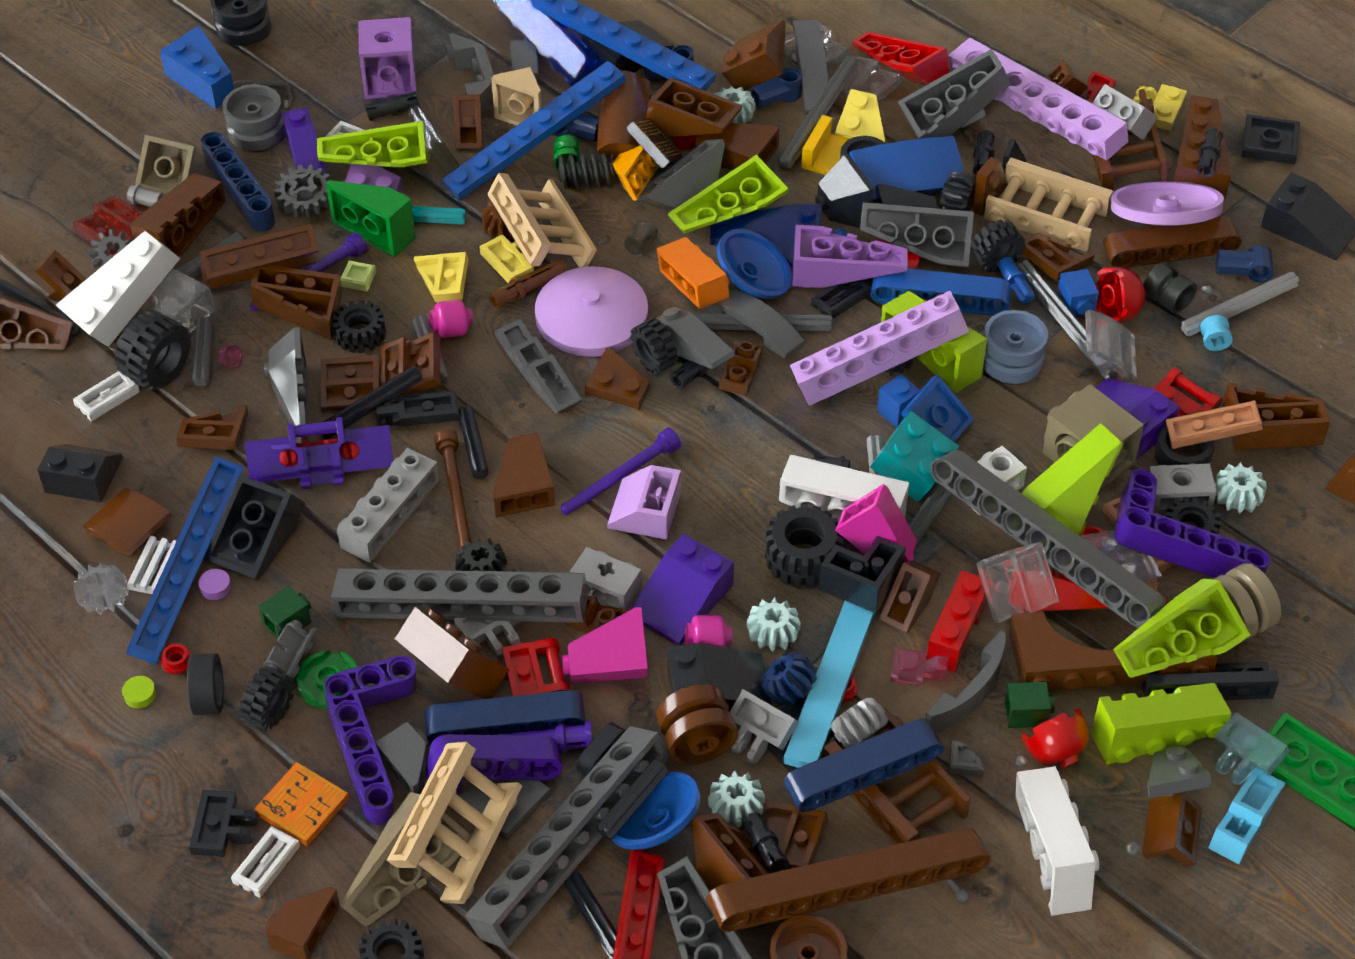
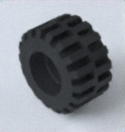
M157 310L143 312L130 322L117 342L118 346L114 354L116 355L114 359L115 365H117L116 369L146 389L153 391L155 389H162L165 385L170 384L180 374L181 369L184 368L192 345L190 340L191 334L185 326Z
M801 504L799 508H796L795 505L789 506L788 511L782 509L777 512V517L771 518L766 529L765 559L768 570L772 569V575L775 578L781 577L782 583L786 585L789 582L794 583V587L800 588V585L812 588L815 583L820 584L821 564L835 544L843 547V536L835 531L839 522L838 519L832 518V513L829 511L822 512L821 507L818 506L809 508L808 504ZM805 543L813 545L815 547L809 549H801L793 545Z

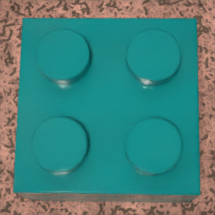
M910 411L895 429L870 465V468L881 476L909 482L908 496L919 502L936 482L931 474L932 462L957 450L959 445Z

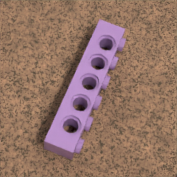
M948 291L791 364L790 367L810 406L968 333L969 330L951 291Z

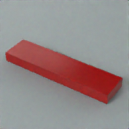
M633 849L629 854L613 959H650L661 889L657 873L664 869V857Z

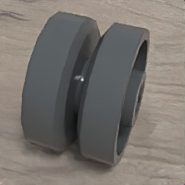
M260 84L244 85L234 89L225 97L222 103L228 137L234 146L242 150L260 151L275 146L283 139L285 131L281 114L282 104L280 95L274 89Z

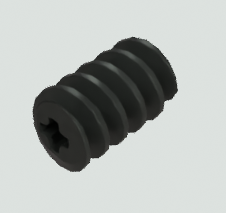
M605 153L601 154L599 161L596 160L594 154H591L588 162H586L583 154L579 155L578 162H575L573 156L569 155L567 163L564 162L561 155H558L560 182L563 183L566 190L569 189L572 181L576 189L580 188L582 181H584L587 189H589L594 180L598 188H601L603 180H606L609 188L612 187L614 181L613 153L610 161L607 160Z

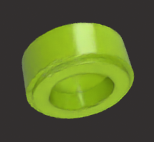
M135 676L125 682L122 694L128 706L140 709L149 706L155 700L156 689L150 678Z

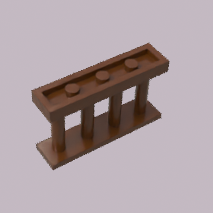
M1140 89L1139 104L1154 114L1152 99H1147L1145 90ZM1086 99V101L1093 103L1092 99ZM1155 123L1147 133L1149 140L1125 144L1107 161L1092 154L1101 187L1113 191V180L1117 179V176L1158 169L1162 182L1167 181V170L1171 169V159L1169 153L1164 154ZM1151 150L1154 155V159L1116 166L1115 163L1110 164L1113 157Z
M307 224L200 251L202 260L200 267L208 291L250 280L256 268L268 265L297 268L316 263L314 254L319 253V248L312 224Z
M884 708V713L888 718L887 725L875 734L867 737L864 741L900 727L904 723L898 716H893ZM834 740L824 746L823 758L843 749ZM935 760L916 767L915 769L921 775L890 796L884 795L876 784L850 795L895 845L917 840L919 836L918 830L951 808L962 819L968 816L971 798L967 789L962 784H957ZM930 785L941 795L942 799L911 819L905 818L897 809L899 805Z

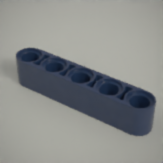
M217 131L207 132L200 140L206 165L216 179L222 182V187L249 225L259 232L270 230L275 225V218L269 196L225 136Z
M574 690L432 705L425 710L426 738L429 745L442 735L512 734L555 729V726H558V724H564L566 727L585 725L586 723L583 696Z
M921 718L791 771L784 778L783 783L800 812H809L926 764L940 756L944 750V745L929 721Z

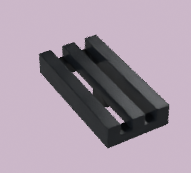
M863 280L832 285L811 298V306L814 308L819 307L821 314H830L832 319L870 296L872 287ZM856 283L854 286H852V287H850L849 289L846 290V288H848V287L851 286L852 284ZM837 295L835 298H833V299L830 300L829 302L825 303L827 300H829V299L832 298L833 296Z

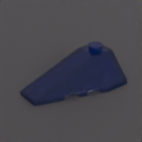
M790 204L742 214L712 224L710 229V245L717 246L722 236L730 230H750L771 241L785 256L789 266L793 267L796 225L821 226V204Z

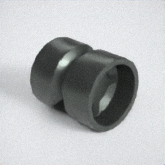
M1166 262L1155 266L1143 283L1146 294L1154 300L1160 299L1161 305L1174 314L1183 311L1193 300L1197 291L1196 283L1184 275L1179 276V272Z

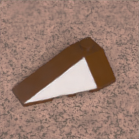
M0 293V349H66L74 325L73 321Z

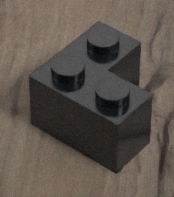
M877 536L867 552L862 556L835 544L821 564L819 590L876 613L894 585L904 562L906 547Z

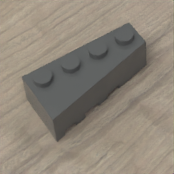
M688 857L657 873L682 959H751L734 931L724 932L720 929L706 901L710 892Z

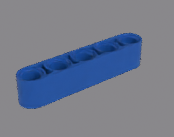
M907 268L905 272L874 277L871 297L877 303L887 304L910 291L921 299L928 301L951 291L961 312L994 316L999 312L1009 310L1011 285L1008 281L1001 278Z

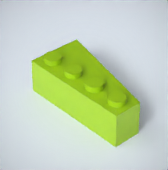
M907 291L882 306L881 322L926 301ZM968 326V333L916 356L935 375H939L955 393L982 378L987 338Z
M1215 683L1178 687L1172 694H1167L1164 689L1152 690L1148 697L1138 698L1136 693L1123 694L1122 700L1112 701L1110 696L1099 697L1091 735L1106 765L1116 762L1126 763L1134 757L1145 754L1154 755V752L1163 751L1171 746H1187L1198 739L1218 737L1226 732L1232 713Z

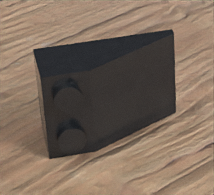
M640 20L618 22L670 50L674 48L672 43ZM582 34L583 59L596 69L607 61L620 71L635 73L643 68L637 62Z
M1291 172L1267 203L1261 228L1337 261L1355 236V219L1317 183Z
M239 475L203 560L258 580L294 531L305 502L292 493Z
M702 643L667 647V669L672 694L693 685L709 684L718 687L724 693L729 712L743 689L772 706L771 698L762 687L763 680L761 678L766 672L761 653Z

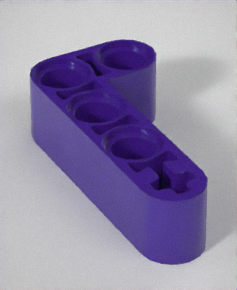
M442 735L437 737L430 746L425 774L428 781L446 744L468 742L476 749L471 759V766L489 780H551L561 773L562 762L556 741L549 736ZM463 776L456 788L457 795L460 793L462 780H467Z

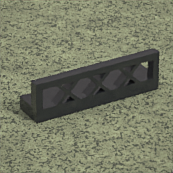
M1268 662L1216 664L1215 672L1148 674L1146 682L1142 683L1144 697H1148L1152 690L1164 689L1167 694H1172L1178 687L1215 683L1224 700L1273 699L1279 678L1277 670L1269 671Z

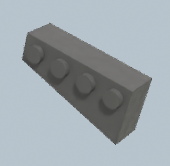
M990 49L901 99L898 103L917 139L946 137L955 133L1010 86L1004 67L994 51Z

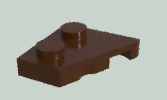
M1040 233L1025 239L1026 247L1023 248L1024 253L1022 254L1055 281L1060 280L1061 273L1078 271L1092 264L1095 254L1089 251L1085 255L1070 251V244L1055 241L1051 237Z
M607 347L585 385V394L635 409H640L650 390V381L611 348Z
M239 405L238 412L222 416L220 410L203 416L184 418L176 437L177 446L236 450L248 417L247 405Z
M766 800L764 805L769 831H772L779 839L778 846L789 861V866L786 870L813 864L828 822L827 812L815 809L809 812H800L795 805ZM778 862L779 867H780L782 870H785V869L783 868V866L781 865V863Z

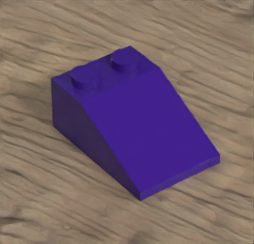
M1111 378L1105 379L1095 387L1144 424L1136 460L1156 445L1161 429L1166 426V419L1178 416L1180 407L1157 390Z
M682 534L664 554L631 610L641 607L643 626L679 646L685 641L686 623H691L692 618L696 615H708L734 585V562Z

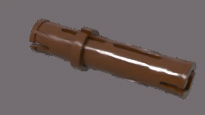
M559 258L519 279L513 278L509 280V284L489 293L490 302L494 308L498 309L516 299L521 300L529 292L546 285L557 275L568 271V267L565 261Z

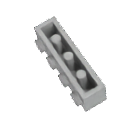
M406 448L400 457H396L393 460L388 471L375 481L369 493L359 499L351 514L347 518H343L339 523L337 533L340 548L371 563L439 482L437 462Z

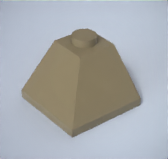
M145 135L135 185L140 184L145 189L162 192L166 195L191 175L196 146L163 137Z

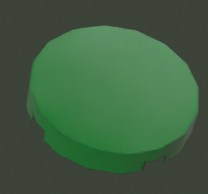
M330 650L317 652L301 663L296 677L297 689L302 699L308 704L326 709L324 689L326 679L335 673L356 668L358 665L355 659L345 652L330 653ZM338 692V693H335L334 695L341 696V695H344L345 693Z

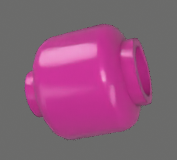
M458 299L438 302L435 304L434 309L429 312L432 332H437L440 338L463 336L468 331V325L473 324L471 308H466L465 304Z
M696 615L692 618L691 623H686L685 645L702 643L726 647V645H731L732 628L731 626H726L722 616Z

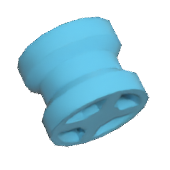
M1213 315L1201 322L1200 330L1204 336L1203 343L1206 349L1220 351L1231 345L1233 339L1229 331V321L1226 317Z

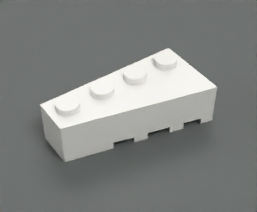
M144 231L56 304V306L90 336L109 347L180 258Z

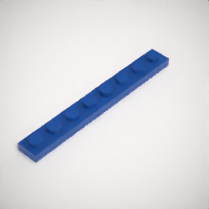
M531 0L532 8L667 79L671 77L705 91L715 82L716 73L576 0Z
M607 61L442 179L444 187L460 201L626 82L625 74Z
M215 456L128 645L126 654L154 665L157 664L201 566L239 475L242 474L243 466Z

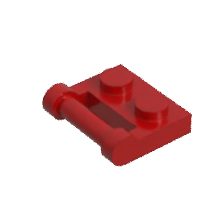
M1173 367L1167 376L1153 388V390H1157L1180 407L1177 417L1218 409L1223 402V397L1217 393L1211 394L1183 376V371L1176 367ZM1174 386H1179L1205 404L1201 406L1175 389Z
M547 638L502 647L504 663L509 668L507 676L512 696L571 690L569 683L565 682L558 655L560 646L557 639ZM539 655H543L547 659L552 679L551 684L544 685L537 659Z

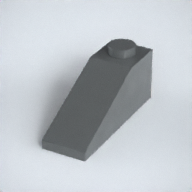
M672 307L656 318L661 321V324L666 326L667 332L670 331L671 339L675 340L676 345L674 347L678 349L677 356L711 369L735 356L734 351L691 312Z

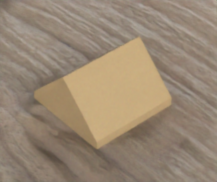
M530 67L496 74L491 78L494 115L496 119L517 126L542 108L541 90Z

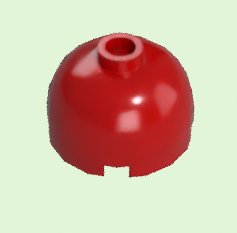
M1105 267L1098 271L1096 275H1100L1098 282H1094L1099 292L1095 312L1101 311L1106 319L1101 321L1108 324L1127 322L1137 316L1143 307L1146 296L1140 277L1128 268Z
M1079 708L1073 709L1076 716L1069 718L1065 712L1032 729L1035 734L1034 736L1028 738L1026 733L1021 736L1027 751L1033 759L1047 766L1060 764L1062 769L1080 761L1078 754L1085 750L1088 745L1089 728Z

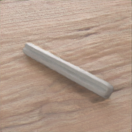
M1288 272L1182 321L1181 331L1186 336L1196 334L1201 331L1200 324L1205 318L1213 315H1222L1228 319L1297 287L1299 277L1294 272Z

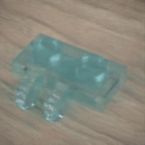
M1235 712L1215 736L1218 743L1227 748L1215 764V770L1225 775L1236 764L1237 758L1240 756L1243 760L1231 775V781L1241 785L1248 779L1254 766L1270 776L1290 750L1285 743Z

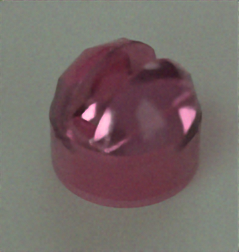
M227 344L220 348L217 359L225 367L236 368L243 361V351L237 345Z

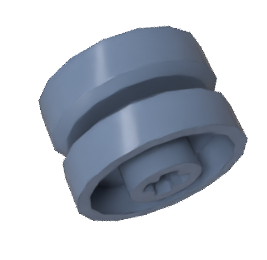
M1020 310L1002 311L989 319L985 325L984 337L987 338L984 370L992 378L1004 383H1024L1037 377L1043 369L1047 347L1048 330L1045 324L1037 316Z

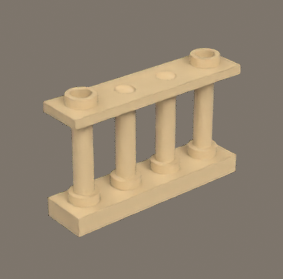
M1010 158L1005 172L1008 185L1000 198L988 195L984 218L997 222V220H1002L1003 222L1009 220L1018 230L1033 235L1040 233L1051 237L1055 241L1070 244L1072 248L1087 252L1092 234V229L1088 228L1095 214L1103 217L1107 216L1110 210L1113 191ZM1018 189L1033 193L1026 207L1011 202ZM1043 197L1058 201L1052 215L1036 211ZM1069 205L1084 210L1077 224L1062 219Z
M498 173L488 192V196L530 266H540L546 254L551 253L570 255L579 268L588 267L597 249L552 179H548L542 192L522 190L516 188L508 174ZM525 201L538 202L542 208L529 207ZM536 219L550 220L553 226L538 224ZM546 236L561 238L563 243L549 242Z
M468 742L446 744L387 859L396 868H416L419 865L445 884L446 888L440 898L443 903L465 904L466 900L470 897L474 890V883L509 812L516 805L517 796L522 788V785L518 782L498 783L496 785L471 766V759L476 749ZM462 776L490 797L483 814L456 794V788ZM447 806H450L476 826L468 843L441 824V818ZM432 835L461 855L453 873L426 853V847Z

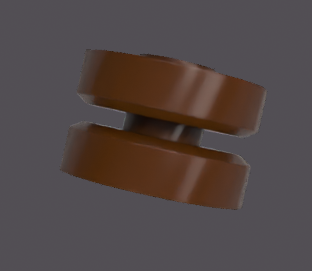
M703 684L680 689L669 695L656 711V720L661 733L665 736L667 750L670 757L676 763L693 765L711 761L727 752L738 738V729L733 716L729 713L724 693L716 686Z
M804 914L791 917L778 926L771 938L769 959H846L848 946L843 933L833 922L821 916Z

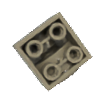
M1091 384L1081 391H1075L1066 402L1060 406L1053 407L1048 413L1042 453L1054 462L1100 423L1124 443L1109 476L1104 479L1100 490L1135 464L1144 424Z

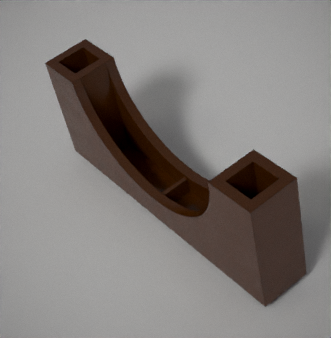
M1043 611L1012 613L1009 636L1021 683L1047 682L1048 691L1076 690L1091 687L1105 688L1128 684L1139 685L1146 682L1148 674L1215 672L1218 656L1209 655L1192 662L1175 664L1162 670L1131 678L1126 673L1114 650L1093 649L1066 639L1049 624Z

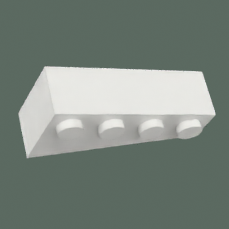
M790 455L780 479L779 501L790 506L795 505L796 508L801 507V504H808L809 508L818 506L821 507L822 512L829 511L832 513V518H837L839 521L845 507L884 484L889 488L905 517L909 482Z
M1056 766L1017 772L1015 796L1026 833L1030 832L1031 850L1034 859H1040L1042 873L1040 879L1043 889L1051 890V898L1048 904L1051 916L1091 910L1095 871L1099 870V859L1096 851L1091 850L1089 847V836L1086 827L1081 826L1079 823L1076 803L1070 802L1067 781L1060 778Z

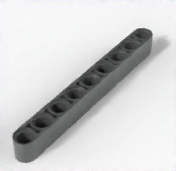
M955 450L932 462L930 469L936 482L1131 625L1141 627L1166 606L1163 597L1157 591L964 452Z

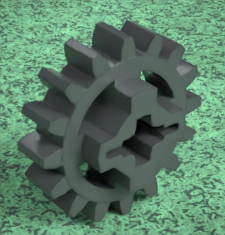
M300 164L298 165V170L294 171L290 167L288 168V175L281 173L279 175L280 181H275V200H277L279 208L285 209L286 214L294 211L295 217L305 213V216L308 218L310 217V212L314 211L316 214H320V207L326 209L329 207L326 183L330 180V175L323 174L322 168L314 171L313 165L303 169V166Z

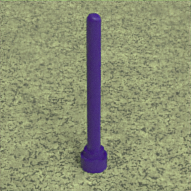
M354 232L345 238L341 248L304 270L323 272L347 256L353 257L355 255L358 257L368 250L362 236ZM251 302V309L253 311H259L260 309L253 306V303Z
M666 428L657 435L653 445L563 503L560 511L565 515L570 514L659 454L673 453L682 446L679 436L672 428Z

